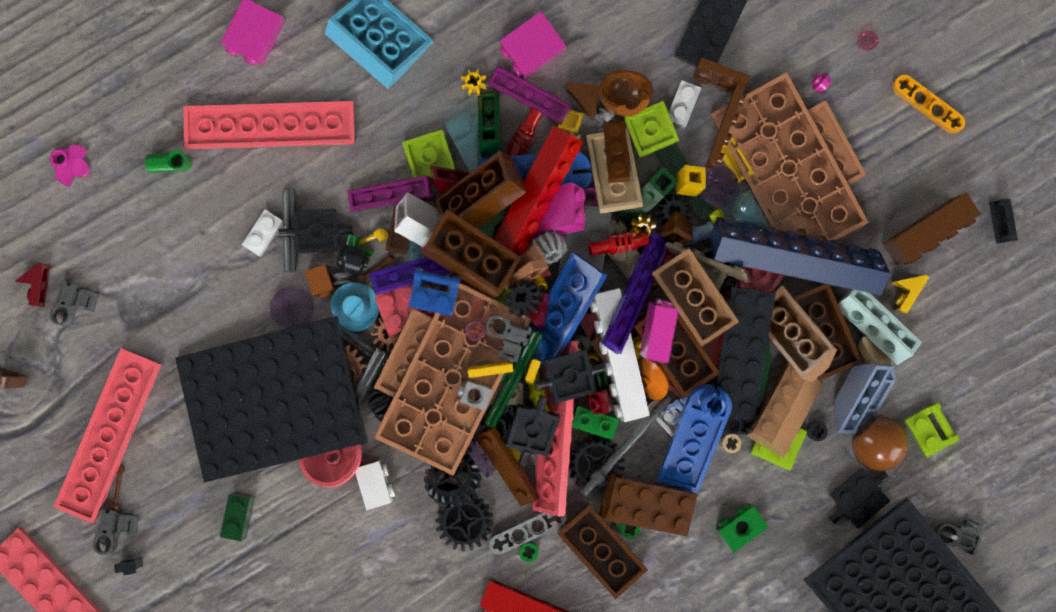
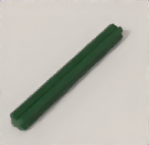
M532 330L529 335L527 345L523 347L518 361L513 366V372L509 373L485 419L486 425L495 427L543 338V334L538 330Z

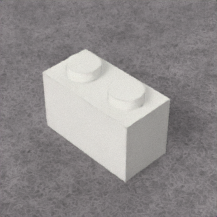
M378 460L358 467L355 474L366 510L392 503L394 501L393 497L396 495L393 485L388 483L386 477L389 476L386 463L382 464V460Z

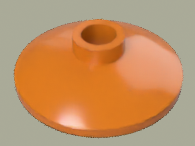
M644 359L638 362L645 396L652 400L664 398L669 390V382L665 371L653 360Z

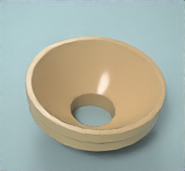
M864 336L858 342L857 350L862 359V365L871 363L892 364L891 359L867 336Z

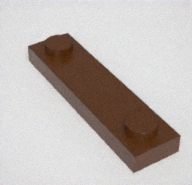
M491 427L479 432L475 436L519 505L524 506L536 502L540 497L509 448L506 447L496 428Z

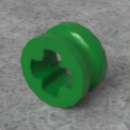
M533 542L522 544L519 550L521 559L525 562L536 560L539 554L537 545ZM527 546H530V549L534 548L535 552L532 553V557L529 558L527 555L524 556L523 554Z

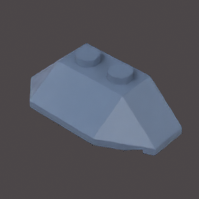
M871 363L853 366L835 398V425L837 433L855 434L859 427L866 424L878 412L896 381L892 364Z

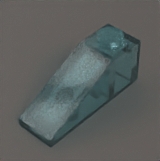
M466 111L444 123L471 173L479 167L478 133L476 130L478 123L474 116L469 117Z

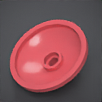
M361 444L299 459L300 468L305 477L318 486H339L348 481L357 471L362 457ZM338 455V459L333 461V457Z

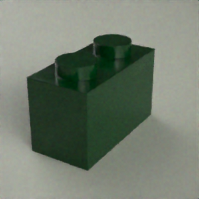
M238 492L228 495L220 533L221 538L240 542L247 538L255 496Z

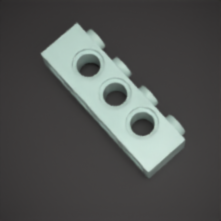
M850 289L837 302L841 313L896 365L913 356L922 343L870 293Z

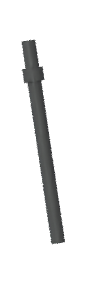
M666 395L651 411L650 416H647L606 463L598 471H594L590 476L591 479L580 490L582 494L587 497L597 485H601L606 479L607 473L673 401L671 397Z

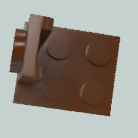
M701 57L693 77L699 83L705 85L710 83L717 86L716 88L723 92H733L706 163V167L713 170L716 165L720 166L723 160L724 153H721L723 145L727 146L732 134L728 132L731 125L735 126L739 117L736 111L738 105L742 107L747 94L743 92L750 75Z

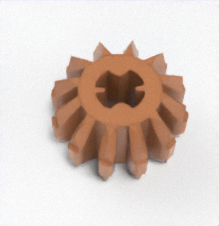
M380 317L379 322L381 326L373 324V327L378 329V332H371V336H378L373 343L382 342L379 346V349L382 350L387 344V350L391 352L392 344L395 346L399 335L387 339L385 337L387 334H384L386 327L382 317Z

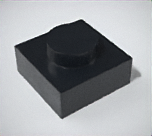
M142 557L114 564L115 573L123 572V575L137 573L136 569L143 566Z

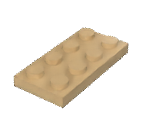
M628 128L625 129L630 181L608 183L604 132L586 135L600 214L643 207Z

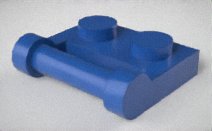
M416 268L408 307L453 316L460 277L424 272V269ZM422 281L450 286V292L421 287Z

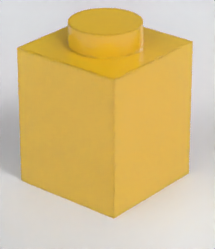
M685 165L676 174V179L679 181L676 184V194L696 197L706 188V168Z

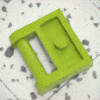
M939 401L904 419L914 440L926 458L960 440L958 434L953 432L941 411L942 406ZM931 413L934 414L946 435V438L941 440L928 417Z

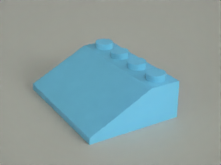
M352 0L329 19L324 33L387 89L408 71L434 41L388 0Z

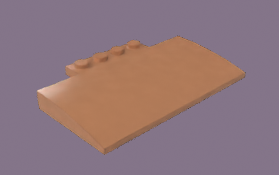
M787 72L748 93L742 107L738 105L736 113L739 114L735 126L731 125L728 132L732 134L731 138L734 137L738 146L734 147L730 141L727 146L770 225L780 231L786 232L790 230L798 235H813L828 241L829 239L837 240L869 223L849 187V184L866 176V173L826 100L807 110ZM728 105L711 114L718 129ZM739 148L754 172L751 176L748 175L747 172L749 170L737 152Z
M462 283L459 285L453 316L435 313L432 318L412 309L374 388L393 397L374 438L454 475L485 413L484 410L460 402L461 396L457 395L460 384H465L466 379L492 387L493 391L488 402L489 405L504 373L469 378L467 368L509 361L496 356L499 351L503 350L504 344L502 341L504 339L489 336L485 332V322L489 317L497 315L511 320L510 324L526 329L531 318L525 317L524 314L521 318H518L516 313L511 314L509 312L510 307ZM450 286L446 290L448 293L450 292ZM492 319L490 321L492 324L504 327L500 319ZM489 327V330L493 334L498 335L502 333V331ZM473 388L468 392L470 399H477L480 396L478 389Z

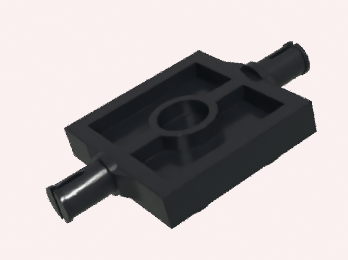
M336 209L293 211L292 228H279V238L292 237L295 243V254L338 252L340 234H353V230H346L353 227L352 225L339 226Z
M580 350L543 360L546 372L545 379L534 381L533 383L537 385L534 386L536 391L548 387L552 402L556 404L596 393L594 374L605 372L606 368H603L605 367L604 363L592 366L588 360L587 351Z
M539 395L536 407L517 404L505 444L506 447L514 448L521 452L518 461L520 465H527L530 454L544 456L549 454L560 415L544 409L548 400L546 396Z
M864 468L858 469L829 494L838 509L828 517L829 520L835 525L841 518L845 517L857 529L890 502L881 487L890 476L883 471L874 479L870 477Z

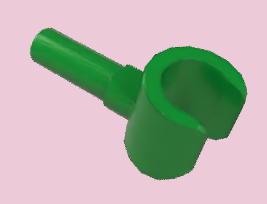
M348 235L346 242L348 246L361 247L365 250V254L370 257L373 255L374 252L358 244L360 237Z

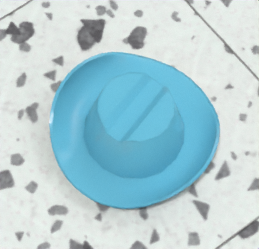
M345 284L338 288L332 296L330 304L332 316H338L340 325L349 331L364 330L372 325L378 316L379 308L375 300L377 295H375L374 290L365 284Z

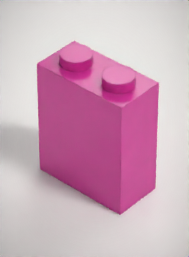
M242 0L220 43L226 48L225 51L235 57L239 54L245 57V62L253 66L256 63L263 66L286 21L281 15L250 0Z
M539 12L501 39V48L499 49L505 59L509 58L513 63L511 67L518 77L521 75L525 80L566 51V45L544 14Z
M574 183L560 185L559 191L553 198L533 237L538 238L539 235H543L547 231L549 233L556 231L561 235L585 230L586 214L584 212L585 193L583 188Z
M656 299L655 303L649 302L640 354L645 359L665 363L669 361L678 309L673 307V303Z

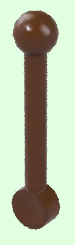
M388 255L386 260L363 276H357V283L363 284L365 279L369 277V273L378 271L388 263H393L394 256Z
M119 466L117 471L114 501L111 504V509L114 511L119 509L118 497L121 476L125 472L123 466Z

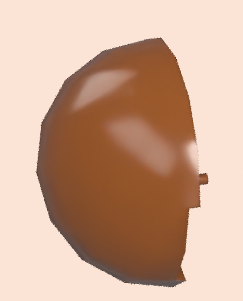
M619 70L607 74L600 82L598 88L601 103L612 114L623 117L634 116L642 112L650 103L654 90L652 82L645 75L631 70Z
M876 416L870 425L852 440L853 453L857 460L868 469L877 471L890 470L898 466L906 457L909 446L906 432L901 425L893 419L883 416Z

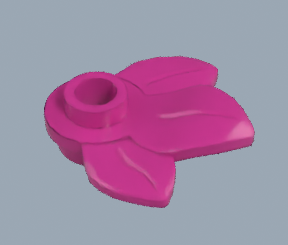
M71 145L67 149L58 148L50 155V163L55 168V177L65 186H71L74 176L85 177L90 174L89 165L82 159L86 155L87 150L82 146ZM60 156H64L65 158L64 162L62 163L59 162Z

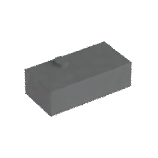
M584 205V212L586 214L585 230L564 235L568 251L564 254L563 258H560L558 276L572 252L577 253L599 270H603L605 253L591 257L588 243L606 240L611 212L600 214L599 207Z

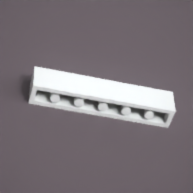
M620 288L597 293L590 304L591 311L595 312L597 320L594 321V326L597 334L600 333L601 341L622 297ZM631 333L621 354H615L599 342L602 355L605 354L607 362L604 363L607 376L610 375L612 383L609 384L611 396L615 397L616 405H614L616 417L620 418L623 422H628L650 416Z

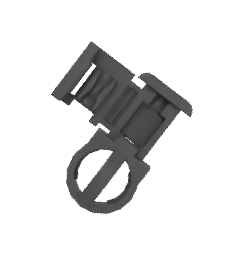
M60 282L63 288L58 303L54 302L50 311V320L56 325L66 327L73 322L76 308H79V306L84 307V310L94 312L99 294L83 290L81 286L73 283ZM65 308L64 317L61 323H59L56 318L57 313L60 309Z
M495 315L489 317L485 322V332L491 337L504 339L502 341L504 344L503 350L499 351L496 356L517 362L521 346H526L528 343L527 338L531 334V327L524 329L510 324L511 320L505 319L502 316ZM492 319H500L504 327L492 324L490 321ZM489 327L502 331V333L498 335L493 334L489 330ZM503 352L513 355V358L511 356L503 354Z
M99 510L98 513H102L100 530L95 532L93 541L94 551L100 555L113 553L118 546V534L126 532V535H136L139 516L119 515L118 517L116 514H121L120 511ZM107 536L106 549L102 551L100 540L102 537Z
M966 513L964 517L966 521L964 526L960 527L961 529L945 522L936 526L935 532L938 535L942 534L951 538L949 541H944L946 545L954 548L955 545L969 550V554L974 556L977 554L982 541L978 536L983 525L987 524V521ZM949 526L953 530V534L941 529Z

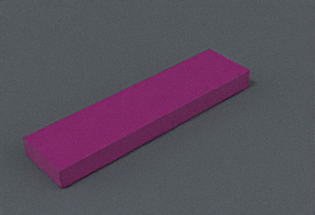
M497 66L488 82V86L529 108L541 112L547 118L561 125L572 107L571 104Z
M426 175L349 190L350 212L398 204L407 192L421 200L432 198L430 176Z

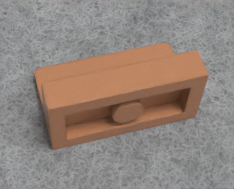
M539 245L532 246L520 256L521 259L505 285L506 290H510V285L517 287V281H521L523 285L526 281L530 282L548 268Z

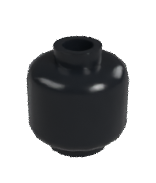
M346 245L342 250L338 251L337 267H340L341 272L359 275L362 273L363 268H368L369 256H365L363 248Z

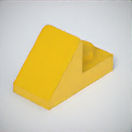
M923 275L891 282L904 291V293L897 297L895 301L897 305L894 310L900 314H907L928 281L929 276Z

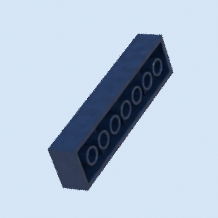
M730 217L716 218L709 239L714 260L882 295L891 274L881 252L876 249H863L854 244H840L832 239L826 241L813 235H798L794 231H780L772 226H757L755 223L748 221L743 223Z

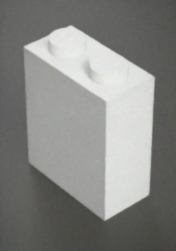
M407 192L395 208V232L422 246L440 217L438 209Z

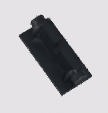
M1005 198L989 202L996 244L1017 241L1011 199Z

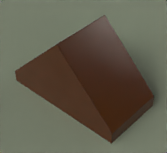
M568 82L565 85V91L590 120L593 121L597 110L598 85Z
M675 211L658 231V234L671 244L674 242L680 244L690 242L693 238V222Z

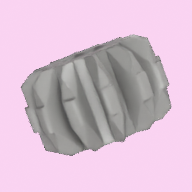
M547 231L545 234L539 235L538 238L532 240L533 243L529 246L531 248L534 245H539L549 265L553 262H558V259L563 258L564 254L568 251L564 237L556 231H551L550 233Z

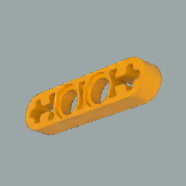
M900 75L893 81L892 88L898 96L946 132L954 134L964 128L965 119L960 113L912 77ZM906 81L905 86L907 88L900 89L901 84L899 82ZM913 87L916 88L909 96L908 93L910 92V90ZM917 92L925 95L924 103H918L915 100ZM934 105H939L942 108L941 116H935L932 113ZM947 113H949L950 115L947 116L948 119L942 121L941 119L944 118L947 115ZM956 119V120H957L956 124H957L958 126H955L954 128H952V127H951L952 122H951L950 120Z

